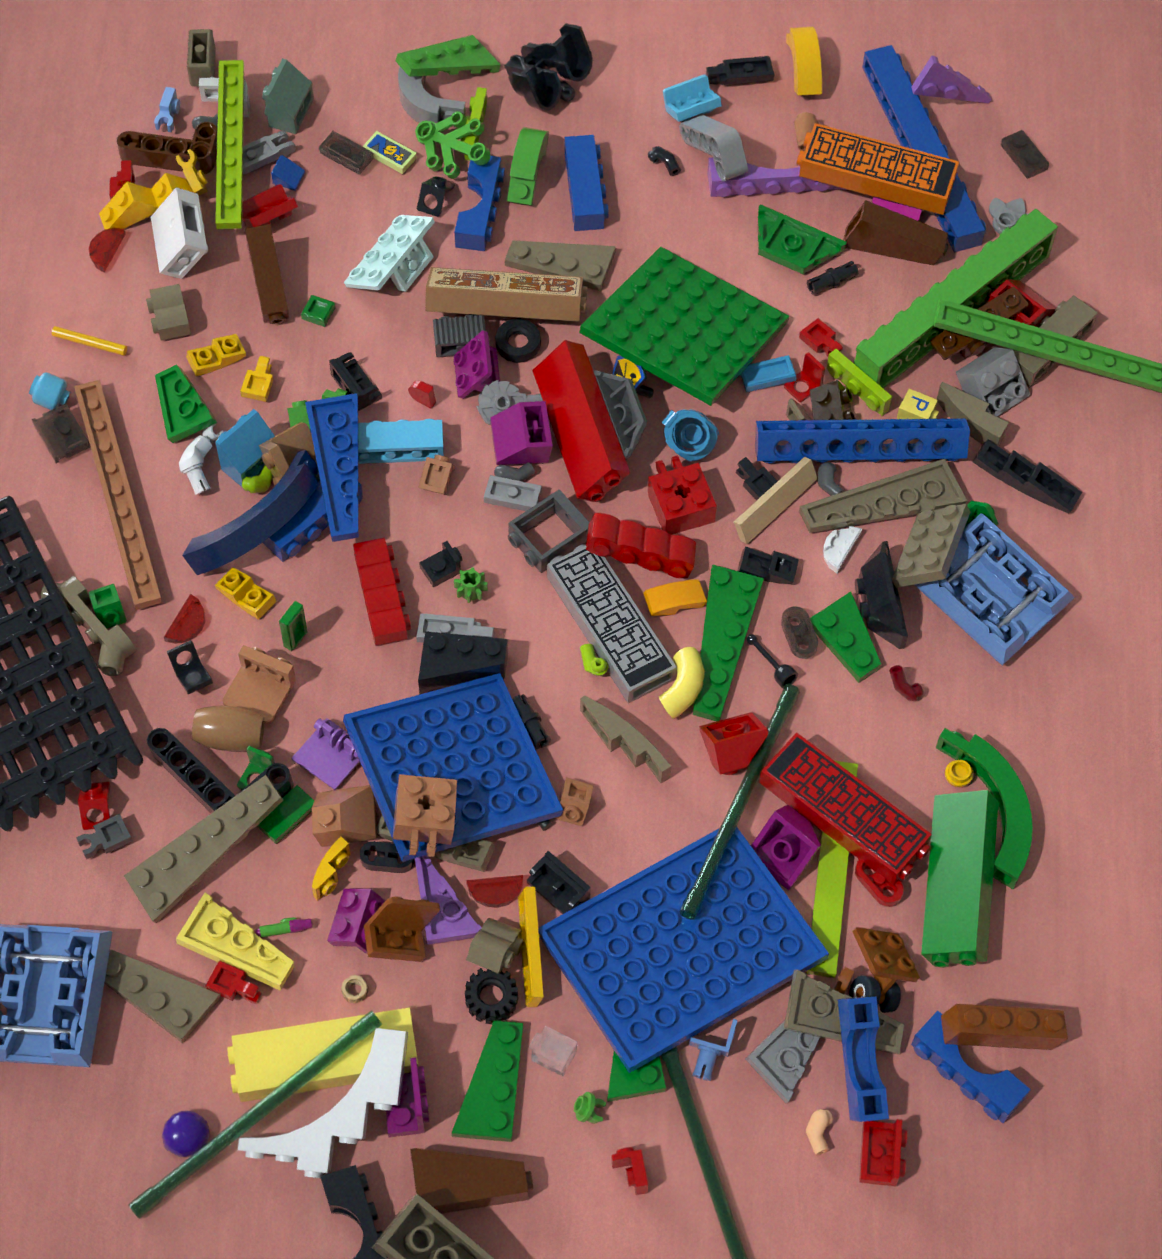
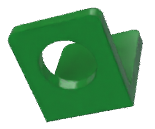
M248 746L246 751L250 763L238 781L237 787L243 790L248 785L247 780L249 776L261 774L267 767L275 764L273 756L264 750Z

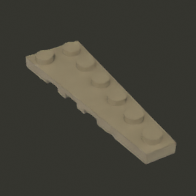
M945 459L802 505L800 506L799 513L809 533L913 516L925 510L932 511L949 505L966 504L967 499Z
M263 776L124 875L153 922H159L183 899L182 896L193 885L196 886L203 879V875L212 866L218 865L224 859L223 856L234 845H238L252 829L256 828L283 801V798L268 776Z

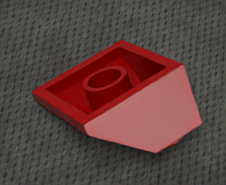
M752 712L699 726L712 766L719 774L732 775L737 773L739 769L746 768L768 736V729Z

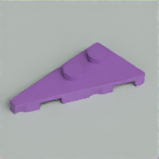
M936 56L930 57L912 85V91L915 95L989 103L991 101L989 93L980 85L975 87L971 84L969 78L958 71H954L951 66H943L939 63Z
M427 855L415 858L420 898L439 903L440 911L425 927L427 945L474 938L482 927L479 924L477 925L468 913L466 906L462 901H459L454 890L432 865L430 858Z

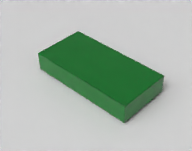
M297 601L293 602L279 620L283 646L290 651L296 648L308 632L303 605Z
M296 785L257 827L277 844L312 812L314 800Z

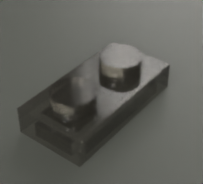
M1023 130L1002 138L1000 145L1027 179L1048 170L1049 162Z
M332 131L319 146L320 154L359 175L374 159L372 151L335 131Z

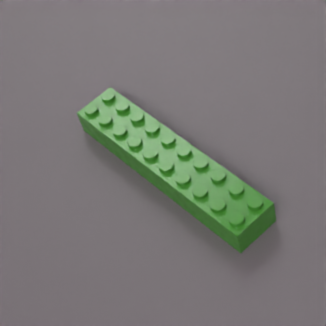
M1036 208L1028 215L1023 214L1014 226L1005 228L995 241L986 243L981 252L977 255H971L959 269H953L944 281L935 283L926 295L917 297L905 311H899L889 324L881 325L871 338L862 340L856 348L857 352L853 363L882 388H885L934 349L930 343L931 339L945 330L933 326L937 304L941 299L973 309H979L988 303L990 294L1007 279L1021 280L1049 257L1058 226Z

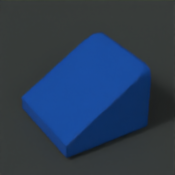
M280 155L271 172L273 184H281L284 188L296 191L305 174L303 168Z

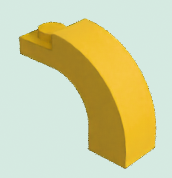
M814 27L790 28V33H786V43L791 48L793 56L794 91L797 95L822 94L821 57L816 30Z

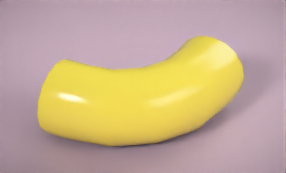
M685 647L674 655L673 662L677 667L676 680L666 692L659 696L662 705L672 719L680 716L694 703L703 686L705 670L700 654L694 647Z

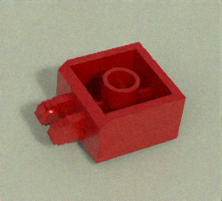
M677 455L671 458V465L674 470L667 471L662 460L656 461L658 474L648 477L647 491L662 530L672 535L714 523L717 505L699 463L683 467Z

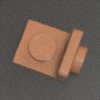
M436 454L434 459L427 457L418 488L445 495L451 472L455 470L456 466L449 463L450 458Z
M566 777L560 800L563 813L562 816L556 817V819L582 826L590 804L593 785Z

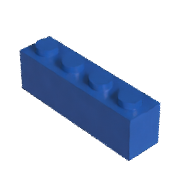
M594 135L567 136L564 138V154L574 231L604 229V219L609 218L608 204H603V199H606L605 184H600V179H603V166L598 164L597 159H601L600 144L595 145Z
M320 481L305 505L282 528L262 542L282 562L289 557L297 555L305 544L316 540L321 532L329 526ZM359 483L360 504L361 500L363 499L362 485Z

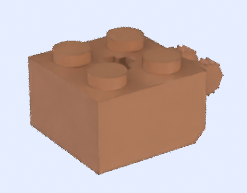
M399 774L396 790L393 839L410 841L409 855H416L419 842H428L427 857L435 856L436 843L451 845L455 824L457 780Z

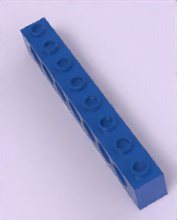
M966 418L756 421L755 452L757 461L774 463L776 461L798 463L804 457L821 463L829 460H841L843 462L868 460L878 462L882 459H893L899 462L906 461L907 459H920L922 461L946 459L956 461L968 458L970 429ZM888 439L893 440V441H892L891 443H889V444H883V442H884L885 440H888ZM913 439H919V441L914 444L909 443ZM939 439H945L942 443H935ZM809 440L815 441L814 443H812V444H810V445H805V444H804L806 441H809ZM834 440H840L838 444H830ZM860 440H867L863 444H856ZM781 441H788L785 445H778Z

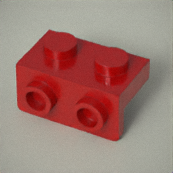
M277 184L242 201V219L247 228L271 225L270 220L277 217L279 220L289 217L293 214L292 210L297 208L298 205L295 198L287 197L283 186Z
M896 1119L895 1123L863 1121L859 1183L896 1187L899 1177L904 1178L906 1160L901 1159V1147H906L907 1129H902V1119Z

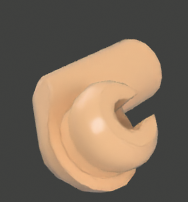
M819 1109L815 1111L806 1128L807 1137L816 1156L829 1151L823 1136L826 1127L833 1122V1116L828 1110Z

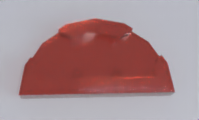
M105 229L96 234L91 240L88 250L90 259L96 269L102 272L106 271L126 235L124 229Z
M192 594L189 595L164 636L165 642L174 644L185 643L194 639L202 631L205 624V611L198 598Z
M523 875L466 880L469 894L477 903L485 907L499 908L509 905L517 899L523 888Z

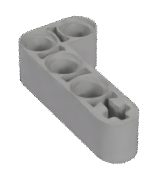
M704 115L680 123V134L684 142L713 156L717 174L722 181H727L747 173L748 166L742 141L735 128Z

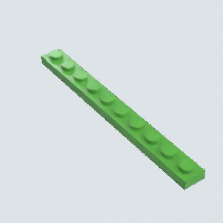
M943 299L937 304L934 327L1162 393L1161 363Z

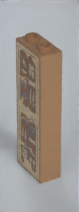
M431 267L426 285L425 311L579 321L580 312H585L587 286H583V277Z

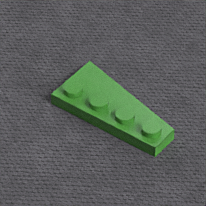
M474 35L398 53L395 60L409 77L438 75L439 71L454 75L459 74L460 70H469L471 74L480 73L481 69H489L491 73L499 72L501 66Z

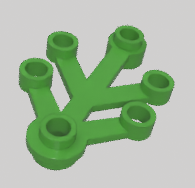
M460 111L454 112L450 117L436 124L433 121L427 120L420 122L416 127L415 134L417 140L425 145L427 167L432 171H438L443 166V160L436 155L435 142L441 144L445 165L443 172L450 179L457 178L461 171L460 167L455 164L452 149L468 155L469 159L476 165L487 164L490 160V150L484 144L478 142L471 146L459 141V139L471 133L474 136L481 135L485 129L484 124L479 119H472L469 124H466L467 118ZM452 126L458 128L446 135L441 133Z

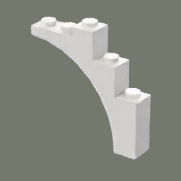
M376 1028L371 1052L360 1076L347 1095L328 1113L311 1124L287 1134L272 1137L239 1138L238 1150L246 1151L245 1157L263 1159L264 1153L275 1154L276 1161L294 1162V1157H298L297 1170H305L304 1176L321 1178L320 1176L323 1173L331 1172L335 1136H339L340 1143L357 1144L358 1139H365L370 1102L374 1103L373 1109L392 1111V1105H400L408 1032Z

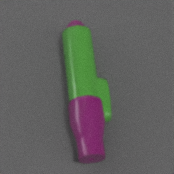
M295 917L284 918L280 923L260 926V928L255 930V934L263 938L296 933L313 928L311 919L303 920Z

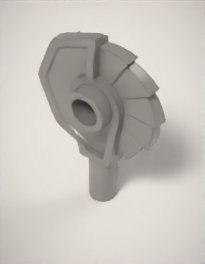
M496 380L483 388L478 396L479 405L476 408L483 421L490 425V417L519 402L543 401L541 394L526 395L520 393L516 386L509 384L510 382H498Z

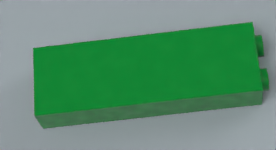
M988 790L941 794L934 797L921 955L935 967L944 968L948 967L949 964L958 963L965 966L976 965V962H987L999 804L997 799Z

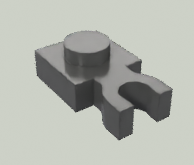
M120 814L94 825L95 833L82 834L76 837L79 846L86 843L91 844L88 849L83 850L86 860L93 857L99 849L104 848L107 854L132 842V838Z

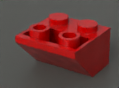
M1007 279L990 294L988 301L990 302L1011 287H1015L1028 302V308L1012 317L1011 320L1038 328L1042 320L1046 316L1051 317L1056 310V307L1020 280Z

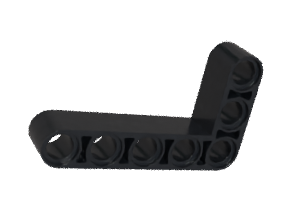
M157 728L149 733L147 744L153 757L210 813H213L235 797L167 729ZM168 742L165 747L156 748L159 743ZM179 760H187L184 765L175 766ZM275 763L267 767L242 791L265 775L269 777L272 783L277 777H285L283 782L273 783L282 798L293 789L294 784L287 766ZM205 778L203 783L199 785L193 784L196 779ZM224 796L221 802L212 803L215 797Z

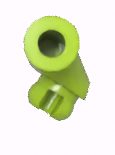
M264 465L260 476L245 477L243 479L242 488L245 491H250V493L265 492L269 489L274 476L271 470Z
M592 644L582 645L580 652L585 671L595 676L604 675L608 670L607 662L603 658L595 656Z

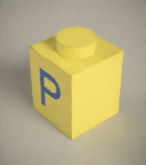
M908 389L899 407L897 419H937L939 411H936L938 400Z

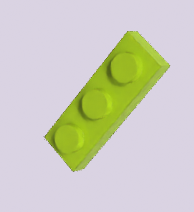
M477 87L475 97L471 96L469 105L471 116H466V124H469L472 119H479L483 123L487 108V88ZM471 133L461 138V141L472 146L479 142L480 135L474 136ZM465 155V160L470 161L468 155Z
M833 350L828 356L826 367L830 375L844 383L851 393L858 395L871 410L876 411L881 416L886 414L890 409L892 395L839 350Z

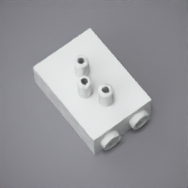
M175 188L151 216L159 273L182 279L199 259L208 252L209 248L206 244L205 225L202 220L198 194Z

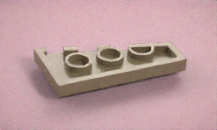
M512 240L505 258V266L534 274L583 277V286L601 291L614 258L616 246Z
M112 949L109 952L104 984L182 1043L221 999L220 994Z
M794 970L784 1029L842 1042L838 999L852 997L843 995L830 988L829 985L816 981L799 970ZM878 1011L880 1027L876 1034L875 1050L900 1054L904 1024Z

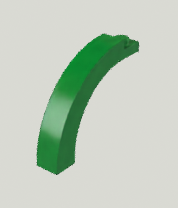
M945 728L939 736L936 749L955 760L966 761L971 766L973 773L981 779L999 802L998 810L1002 824V842L999 854L994 861L993 878L1014 889L1025 867L1032 842V814L1024 787L1009 762L987 741L974 734L969 742L960 733Z

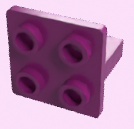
M482 330L454 355L453 362L455 365L457 394L462 399L473 390L482 392L486 385L496 380L500 382L497 348L489 346L488 332Z

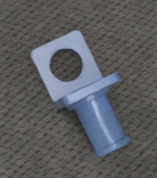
M733 1019L725 1047L693 1037L690 1038L689 1045L696 1047L700 1051L692 1076L700 1079L703 1067H705L703 1080L711 1081L717 1056L723 1055L728 1057L738 1020Z

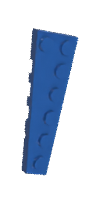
M357 393L305 402L332 542L359 538Z

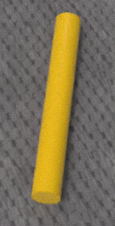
M56 326L52 329L51 334L54 337L123 356L127 353V346Z

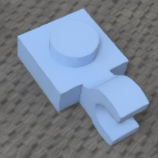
M166 87L159 104L160 112L156 116L154 123L156 130H159L160 126L166 123L168 132H172L174 130V115L178 114L180 110V99H177L175 88Z

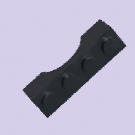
M354 1165L320 1176L331 1214L348 1216L362 1229V1245L353 1259H385L372 1248L383 1231L376 1232L373 1221L379 1218L374 1202L367 1203L364 1192L370 1189L365 1173L358 1174L357 1167Z

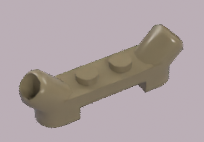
M72 576L63 583H56L68 609L71 611L78 627L83 625L87 629L85 634L94 645L96 643L100 644L101 650L98 660L100 671L107 676L121 674L125 659L136 652L132 641L118 625L109 631L87 607L91 603L86 588L75 576ZM45 586L42 587L41 599L49 595Z

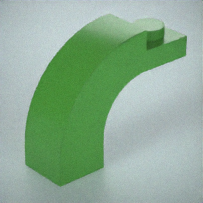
M523 127L520 131L511 164V178L507 201L533 205L538 170L542 157L546 156L549 131Z

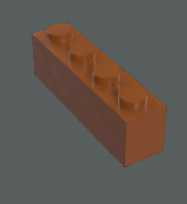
M955 1004L941 1015L944 1044L1052 1050L1068 1039L1064 1010Z

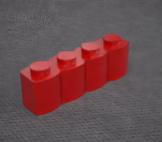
M594 513L588 525L586 550L597 556H611L625 564H638L649 571H663L674 578H688L695 564L696 542L685 536L670 535L661 529L645 528L637 522L619 520L609 514Z
M385 537L354 543L355 561L375 646L406 640L407 631L411 630L409 615H403L401 608L406 607L403 591H397L396 584L400 583L397 567L392 568L390 562L395 560L392 545H386Z

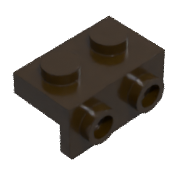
M838 380L810 390L814 420H856L850 405L853 401L851 391L848 387L845 388Z

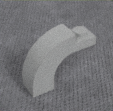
M399 67L400 101L404 110L412 119L418 123L427 120L433 121L436 124L450 117L456 111H460L466 116L465 102L442 99L430 95L424 89L425 76L409 77Z

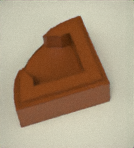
M846 967L843 968L834 990L845 995L852 981L854 971Z

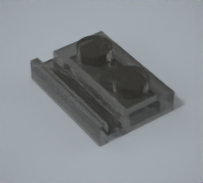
M67 404L42 414L43 417L39 419H31L55 463H58L59 459L69 458L90 448L88 439Z

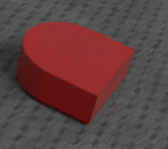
M416 380L408 388L410 396L415 401L430 409L436 404L433 386Z

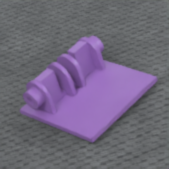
M320 718L314 724V728L317 730L291 759L336 790L359 764L360 760L348 732L328 718L325 720Z

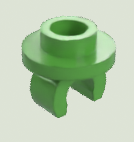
M585 1092L577 1098L574 1104L576 1119L581 1122L589 1121L590 1123L603 1121V1117L595 1114L594 1107H605L606 1102L602 1099H595L593 1093Z

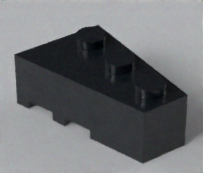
M425 631L418 677L419 695L431 690L454 686L498 673L505 679L508 639Z

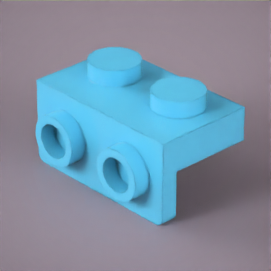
M705 74L663 89L666 112L678 122L688 121L693 116L701 113H710L713 109L722 106L721 97L710 89L708 76Z

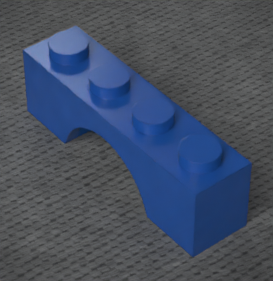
M490 156L489 162L485 165H476L470 160L468 188L476 192L481 197V201L472 209L459 212L454 232L455 248L485 251L486 243L491 242L493 227H490V224L496 221L497 207H494L495 202H500L501 187L498 186L499 182L503 183L505 178V168L501 167V157Z
M877 997L838 999L850 1120L863 1122L889 1119L886 1088L878 1072L875 1053L876 1034L880 1027Z
M937 1010L915 1034L911 1043L914 1051L920 1058L930 1060L937 1067V1071L947 1080L952 1079L959 1085L961 1092L970 1100L975 1099L983 1106L984 1112L990 1118L998 1119L1004 1124L1026 1099L1031 1089L1009 1070L997 1074H983L970 1068L962 1059L958 1045L944 1044L941 1021L942 1013Z

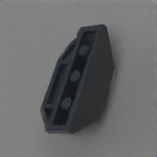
M884 541L861 567L859 578L855 579V591L857 595L861 594L860 614L862 618H866L867 628L898 649H905L908 633L898 588L895 587L892 581L894 569L888 541Z

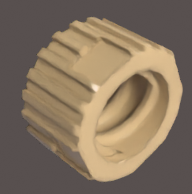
M351 975L342 983V995L350 1003L362 1002L368 995V986L364 982L363 977ZM353 984L361 986V992L357 996L348 992V988Z

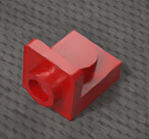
M131 160L121 161V171H117V177L110 178V199L116 195L126 182L135 184Z
M633 1147L619 1149L616 1151L617 1154L611 1155L612 1168L630 1166L626 1168L628 1186H634L635 1194L648 1193V1181L642 1149L634 1150Z

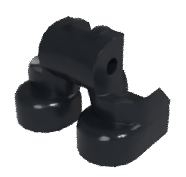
M564 24L560 29L562 36L554 43H528L521 47L522 56L512 55L510 61L504 65L512 88L517 94L524 96L528 105L544 111L551 110L557 105L562 90L558 74L567 80L575 82L582 81L588 76L592 68L593 58L581 26ZM549 68H556V71H552V70H548V69H549Z

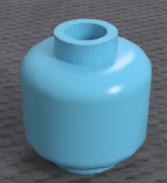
M45 372L41 376L36 375L29 394L32 395L33 403L54 411L60 405H66L71 392L66 390L67 382L65 379Z

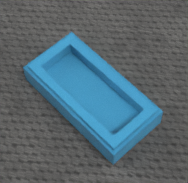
M789 355L749 364L740 374L746 392L796 381V374Z

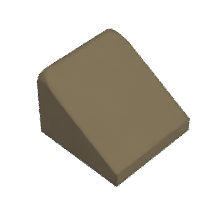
M792 398L789 399L786 416L789 420H811L802 405Z

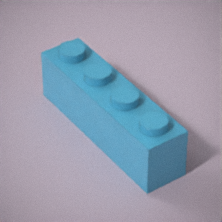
M425 419L422 421L398 420L395 422L372 421L358 423L359 464L426 461L427 457L434 459L435 454L444 456L442 420Z

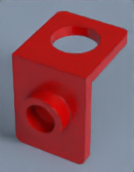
M807 352L804 356L802 371L796 375V381L785 383L784 388L798 402H803L810 396L811 389L822 386L825 367ZM805 382L809 389L805 392H798L794 389V384Z
M109 781L91 783L92 788L88 792H83L80 789L78 805L84 830L94 829V825L110 818L108 805ZM90 809L101 810L104 815L103 819L98 822L89 820L87 812Z

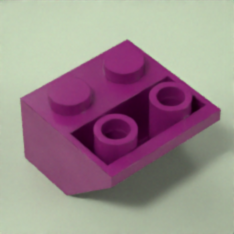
M546 401L519 402L490 417L496 465L549 462L553 445Z

